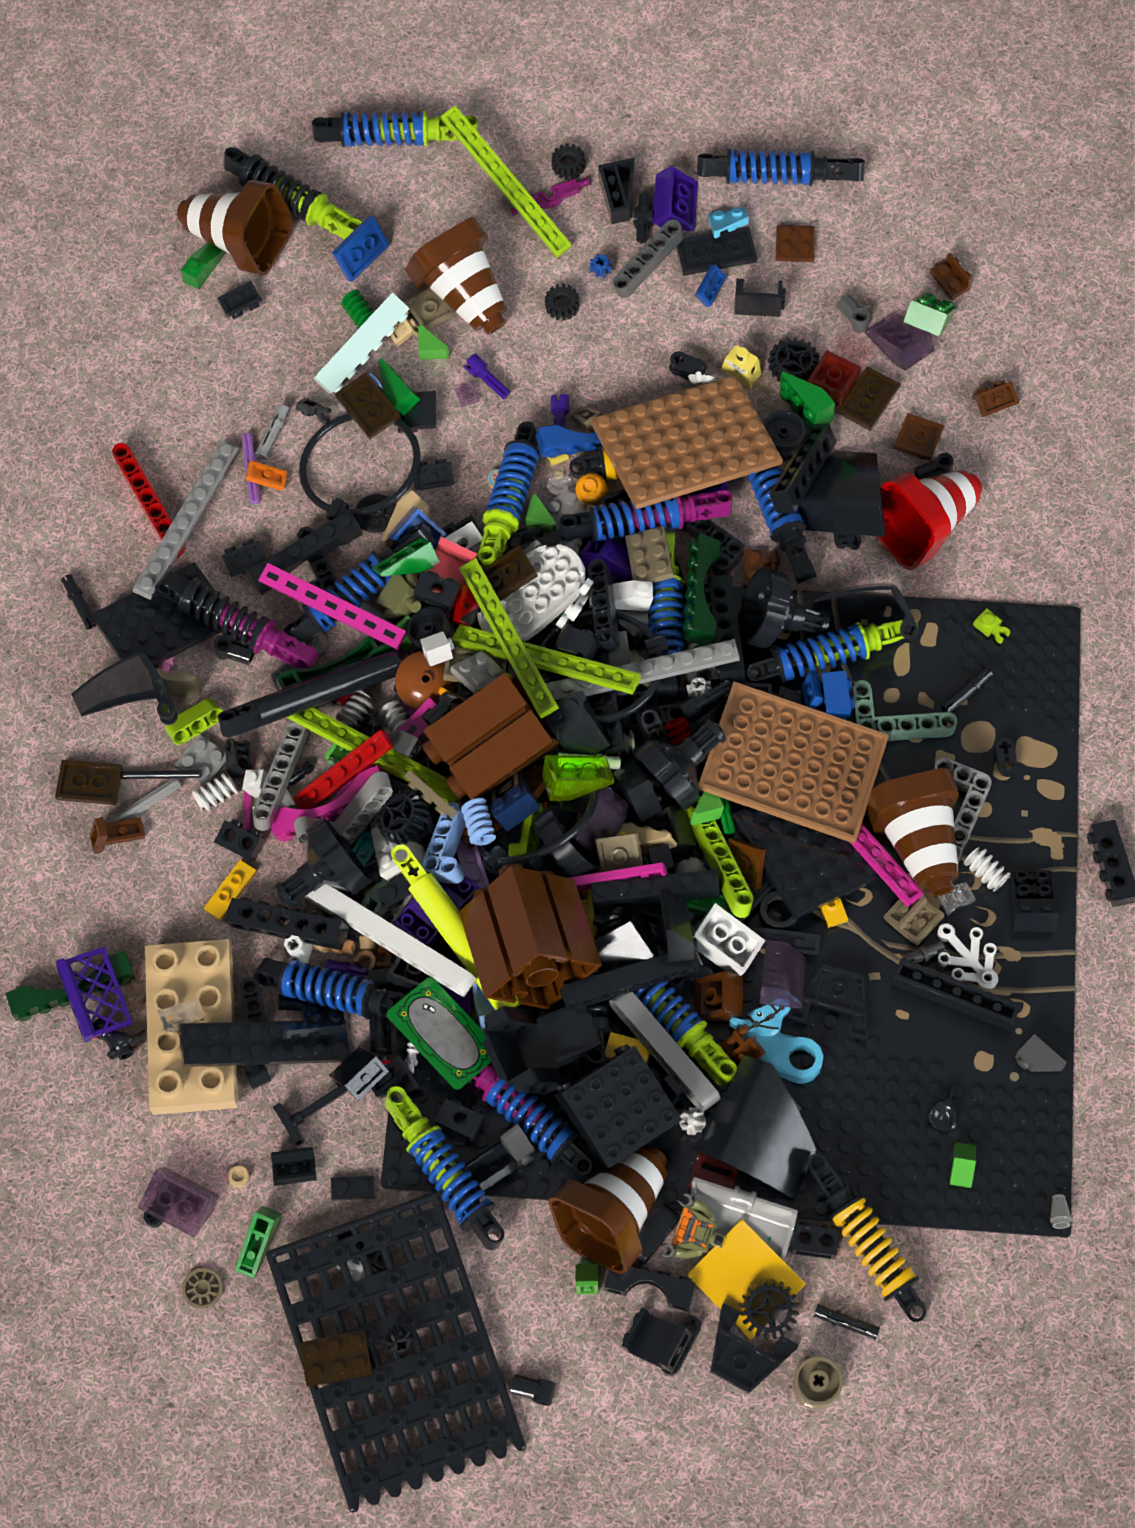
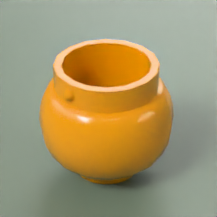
M597 473L584 474L576 482V496L585 505H599V498L608 494L607 482Z

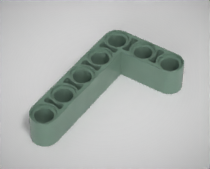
M860 680L853 686L854 722L888 734L887 741L949 737L955 732L957 718L950 712L875 717L871 685L867 681ZM863 690L866 692V694L860 695L857 693V691ZM866 709L868 713L863 714L859 710ZM948 722V723H950L952 726H951V727H946V726H944L942 723ZM922 724H929L931 728H924ZM908 725L911 727V729L905 730L902 728V726ZM887 726V727H889L891 730H890V731H884L881 727Z

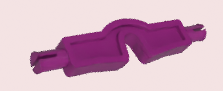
M587 177L578 182L576 179H572L552 186L551 192L553 197L551 198L547 197L543 191H539L531 197L541 208H553L562 203L564 199L580 193V188L590 185ZM515 208L510 209L513 216L519 214Z

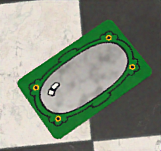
M431 977L425 979L387 1012L388 1019L454 1089H461L491 1062L483 1044V1041L486 1040L484 1032Z

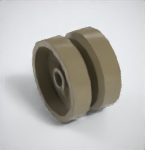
M811 1357L804 1360L797 1368L793 1380V1392L797 1400L804 1407L811 1410H824L831 1407L838 1400L843 1386V1376L839 1367L832 1360L825 1357ZM815 1381H819L822 1386H821V1387H819V1385L815 1386V1385H814V1382H815Z

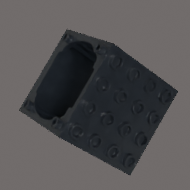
M628 1044L614 1050L615 1056L574 1083L570 1084V1082L558 1086L556 1088L558 1093L554 1095L577 1132L581 1134L582 1140L600 1168L612 1167L682 1121V1118L635 1046L629 1047Z

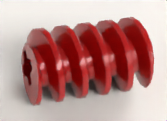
M685 717L672 719L663 726L664 730H669L666 734L668 737H672L669 739L671 744L677 745L686 737L690 738L693 735L691 734L692 730L689 727V722Z

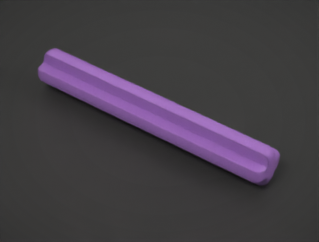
M251 433L242 435L246 472L249 461H255ZM247 481L250 503H260L258 484Z

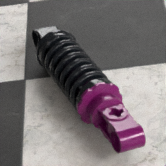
M167 571L155 585V590L159 595L178 604V611L180 613L194 616L197 621H204L206 626L213 625L214 630H222L225 636L231 635L234 641H240L243 646H249V649L256 654L265 650L268 652V655L275 656L282 662L300 669L311 668L319 658L318 652L313 647L285 634L283 630L279 631L276 629L275 620L265 616L258 620V613L256 611H252L249 615V608L247 606L238 609L239 602L234 601L232 604H229L230 597L225 596L219 602L221 597L219 591H215L210 597L212 588L210 586L204 588L205 584L197 578L190 582L173 571Z

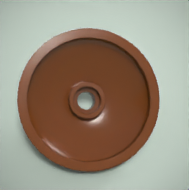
M419 651L409 655L401 662L396 672L395 686L399 697L407 706L417 710L428 698L437 705L440 697L438 693L440 687L454 693L456 682L443 680L445 661L430 667L423 651ZM428 676L430 681L424 683L422 677Z

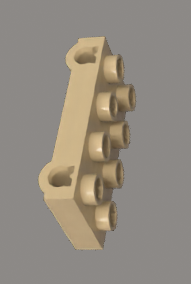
M229 939L145 946L149 1109L153 1115L238 1108L236 1066L182 1067L179 1037L180 1023L235 1022L234 963L232 945Z

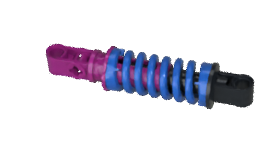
M727 490L698 495L690 494L686 495V497L680 498L677 496L639 509H635L631 500L628 504L625 501H620L618 506L615 503H609L607 507L603 504L599 506L587 505V512L565 514L560 517L559 536L565 541L591 537L592 542L596 543L597 541L607 540L606 534L603 535V531H607L608 537L613 539L614 529H618L619 537L625 536L624 528L627 527L629 535L635 534V529L643 532L647 527L650 530L656 528V526H664L666 530V524H668V530L682 529L683 522L685 521L692 523L696 520L729 516L732 513L733 495Z
M490 1063L473 1077L476 1080L475 1086L485 1092L483 1100L493 1107L497 1106V1112L505 1114V1119L508 1122H513L514 1126L518 1124L526 1137H530V1142L533 1145H538V1149L541 1152H547V1157L553 1165L563 1160L579 1175L590 1176L595 1173L597 1169L596 1161L577 1144L581 1134L574 1131L570 1125H566L560 1130L559 1127L563 1123L561 1117L552 1123L550 1120L554 1117L555 1112L549 1110L546 1113L544 1110L547 1105L544 1102L537 1105V1095L529 1097L527 1092H517L514 1084L507 1085L505 1080L498 1078L493 1065H490ZM584 1160L589 1162V1169L586 1172H583L581 1169V1163Z

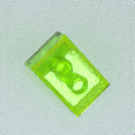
M545 755L542 776L550 801H570L614 784V778L606 755Z

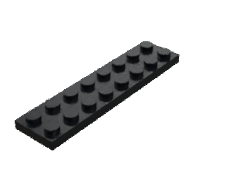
M302 1020L180 1023L179 1037L182 1067L343 1062L349 1057L347 1031L345 1028V1033L319 1035V1032H310L307 1037H300V1034H291V1038L284 1039L282 1036V1022L302 1023Z

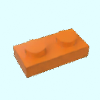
M250 460L245 480L283 491L287 471Z

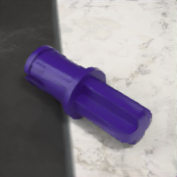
M328 959L326 968L330 969L331 973L337 970L341 975L348 973L351 977L359 976L360 979H366L368 975V968L352 965L348 961L343 963Z

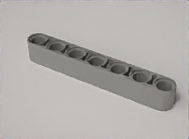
M292 720L288 723L253 809L254 826L260 831L271 828L310 732L309 729Z
M633 992L612 998L609 1001L614 1012L668 1075L671 1074L682 1088L684 1094L698 1110L704 1112L720 1100V1095L715 1087Z

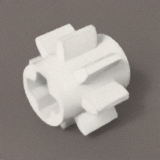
M702 677L692 679L691 685H687L688 697H698L710 690V681H705Z
M697 1108L683 1110L680 1116L682 1121L679 1122L682 1130H687L689 1135H696L697 1132H702L706 1124L704 1113L698 1112Z

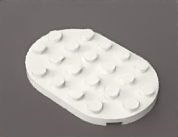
M559 544L551 547L544 545L527 553L526 556L538 577L500 601L523 642L537 635L580 595L579 590L585 582V567L579 556L569 547ZM481 610L478 613L480 627L483 631L494 633Z

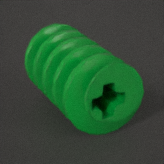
M358 289L348 292L341 301L342 308L345 309V312L358 329L374 312L371 305H368V301L364 300V296L360 294Z

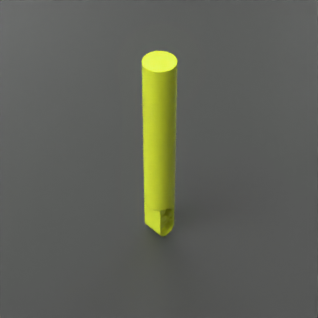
M397 845L392 850V859L411 885L408 890L465 969L477 979L475 982L482 991L458 908L434 875L425 872L409 848L405 845ZM399 851H405L407 858L399 861L396 859V854ZM411 868H413V870H417V869H418V871H417L418 876H416V877H415L414 875L409 876V875H410V869H411ZM517 995L515 996V1003L488 999L495 1010L504 1006L517 1008L521 1005Z

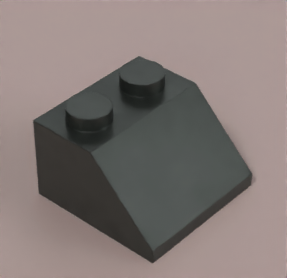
M668 806L663 811L641 823V827L648 826L656 831L665 830L671 833V837L677 843L676 847L670 848L671 856L683 854L697 845L687 811H683L680 807Z

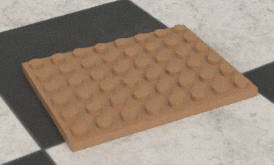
M736 375L591 418V425L635 509L781 465L783 461Z
M733 682L719 723L727 740L723 744L719 743L709 752L698 784L699 789L855 844L889 735Z

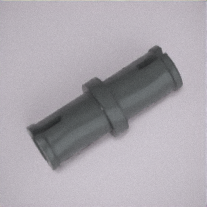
M938 941L932 945L920 946L918 950L903 954L902 959L915 964L922 961L925 963L930 958L946 952V950L942 949L945 948L942 941Z

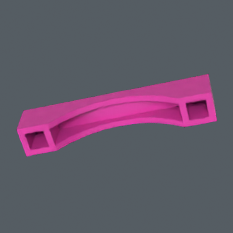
M376 765L359 773L346 792L327 805L306 810L288 807L279 809L271 826L274 837L283 842L292 840L296 835L294 821L299 817L306 816L320 819L323 816L328 821L337 816L339 817L371 775L384 771Z

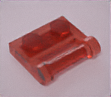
M698 1152L688 1189H691L694 1177L733 1189L739 1170ZM702 1163L730 1171V1177L702 1169Z

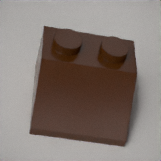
M723 971L695 979V1012L705 1021H729L731 1017H743V976Z

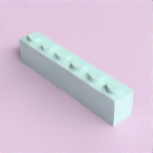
M391 293L313 379L329 394L333 391L335 393L344 386L342 384L343 380L346 377L350 379L357 372L355 367L359 363L363 365L370 358L367 354L372 349L376 351L382 345L380 340L385 335L389 337L394 332L395 328L393 326L398 321L402 323L408 316L406 312L409 308L394 293Z

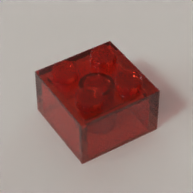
M826 350L809 377L808 382L824 389L835 405L840 407L859 379L861 366Z

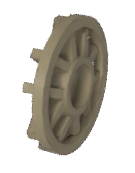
M208 1268L193 1270L186 1276L182 1284V1294L185 1301L197 1309L212 1307L219 1301L223 1292L221 1278L215 1271ZM199 1272H204L201 1279L196 1275ZM207 1273L213 1274L209 1281L205 1280ZM192 1276L198 1280L195 1284L189 1281ZM216 1277L219 1284H211V1283L213 1282L214 1278ZM188 1283L193 1288L186 1291V1285ZM212 1288H219L218 1293L211 1292ZM192 1292L196 1294L190 1299L187 1297ZM209 1295L217 1297L211 1302ZM199 1297V1305L192 1303ZM206 1297L208 1304L202 1305V1298Z

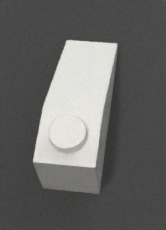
M632 580L613 584L616 609L649 611L653 600L652 582ZM589 589V608H592L591 591Z

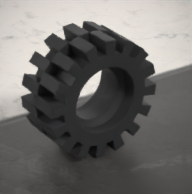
M567 143L566 147H563L562 144L560 145V150L556 148L555 152L552 153V170L555 175L559 174V178L562 179L564 176L565 180H568V177H571L572 180L574 175L578 178L580 173L584 172L585 155L579 146L575 148V144H572L569 147V143ZM565 158H573L576 161L570 166L561 163Z
M556 284L555 289L552 286L545 296L547 314H550L551 318L556 316L558 321L559 318H562V321H566L565 317L572 319V315L575 316L577 314L576 311H579V294L576 293V289H572L571 285H568L566 288L565 284H562V287ZM559 298H566L569 300V304L559 307L555 304V301Z

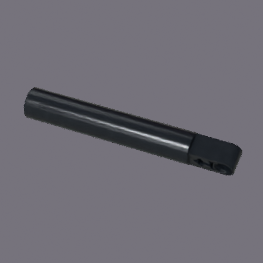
M392 649L222 711L218 714L221 734L227 738L234 737L395 678L397 669L401 664L395 650Z

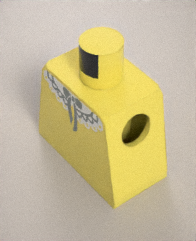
M735 345L727 355L720 370L729 377L736 375L738 381L749 389L754 386L762 375L759 359L748 352L746 348Z

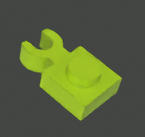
M988 609L973 622V625L987 637L993 634L995 640L1000 644L1003 642V638L999 634L1003 633L1007 637L1010 635V630L1007 627L1000 626L1002 620Z

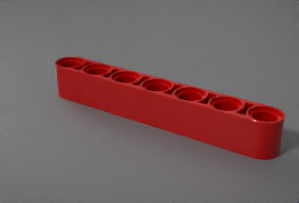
M118 443L112 448L115 462L161 541L166 532L162 531L169 529L172 521L128 445ZM184 545L178 553L177 557L183 555L185 550Z

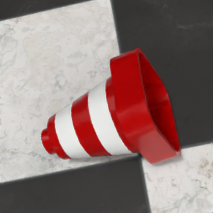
M963 470L920 480L911 473H901L885 482L880 488L886 534L882 537H876L899 565L907 570L916 569L936 555L951 531L979 503L982 491L980 480L976 475Z

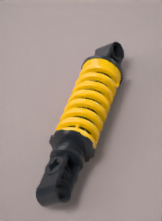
M818 1153L811 1155L808 1159V1167L820 1188L828 1196L825 1202L827 1205H831L834 1211L829 1218L833 1220L837 1227L845 1226L842 1230V1235L844 1237L851 1236L848 1241L850 1247L858 1246L855 1250V1255L857 1257L864 1256L861 1264L864 1267L872 1265L868 1270V1275L871 1277L879 1275L874 1282L876 1286L883 1288L881 1294L884 1297V1301L895 1298L911 1321L919 1322L924 1320L927 1316V1307L913 1288V1285L920 1278L914 1274L910 1266L903 1269L899 1268L905 1262V1258L900 1256L893 1259V1256L898 1253L899 1249L896 1246L890 1248L889 1244L892 1242V1238L889 1236L883 1238L882 1236L886 1229L875 1226L879 1222L878 1217H869L872 1213V1208L867 1207L864 1209V1203L866 1202L864 1194L856 1196L852 1191L853 1187L851 1184L845 1186L843 1179L826 1156ZM818 1157H821L824 1161V1166L820 1170H816L813 1167V1161ZM915 1305L920 1306L923 1310L920 1318H914L911 1314V1308Z

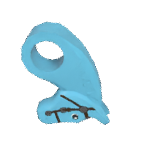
M779 995L753 1009L742 1020L731 1017L729 1026L733 1029L744 1024L750 1027V1031L746 1033V1038L755 1036L766 1052L759 1060L772 1064L780 1077L794 1083L804 1084L813 1081L820 1073L823 1062L820 1046L812 1039L780 1033L783 1018L791 1010V1003L787 997ZM796 1051H805L811 1055L814 1064L807 1070H798L792 1066L789 1057Z

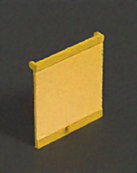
M742 1219L726 1235L723 1248L715 1246L687 1274L720 1310L722 1304L725 1303L739 1312L746 1311V1308L740 1307V1303L747 1304L748 1302L742 1296L743 1294L751 1296V1293L747 1290L748 1287L752 1288L753 1291L757 1290L754 1285L755 1282H758L760 1287H763V1279L767 1280V1286H771L772 1279L776 1281L775 1287H778L779 1283L783 1282V1291L787 1287L791 1288V1291L787 1294L788 1296L791 1294L796 1295L806 1285ZM770 1291L771 1299L774 1303H787L781 1294ZM763 1293L754 1299L752 1309L763 1304ZM767 1298L768 1304L765 1305L764 1310L760 1311L767 1312L772 1320L771 1315L775 1312L776 1307H772ZM739 1315L735 1325L752 1340L755 1337L757 1328L750 1332L748 1328L752 1323L743 1324V1321L748 1316ZM753 1315L754 1320L759 1325L765 1327L769 1323L766 1316Z

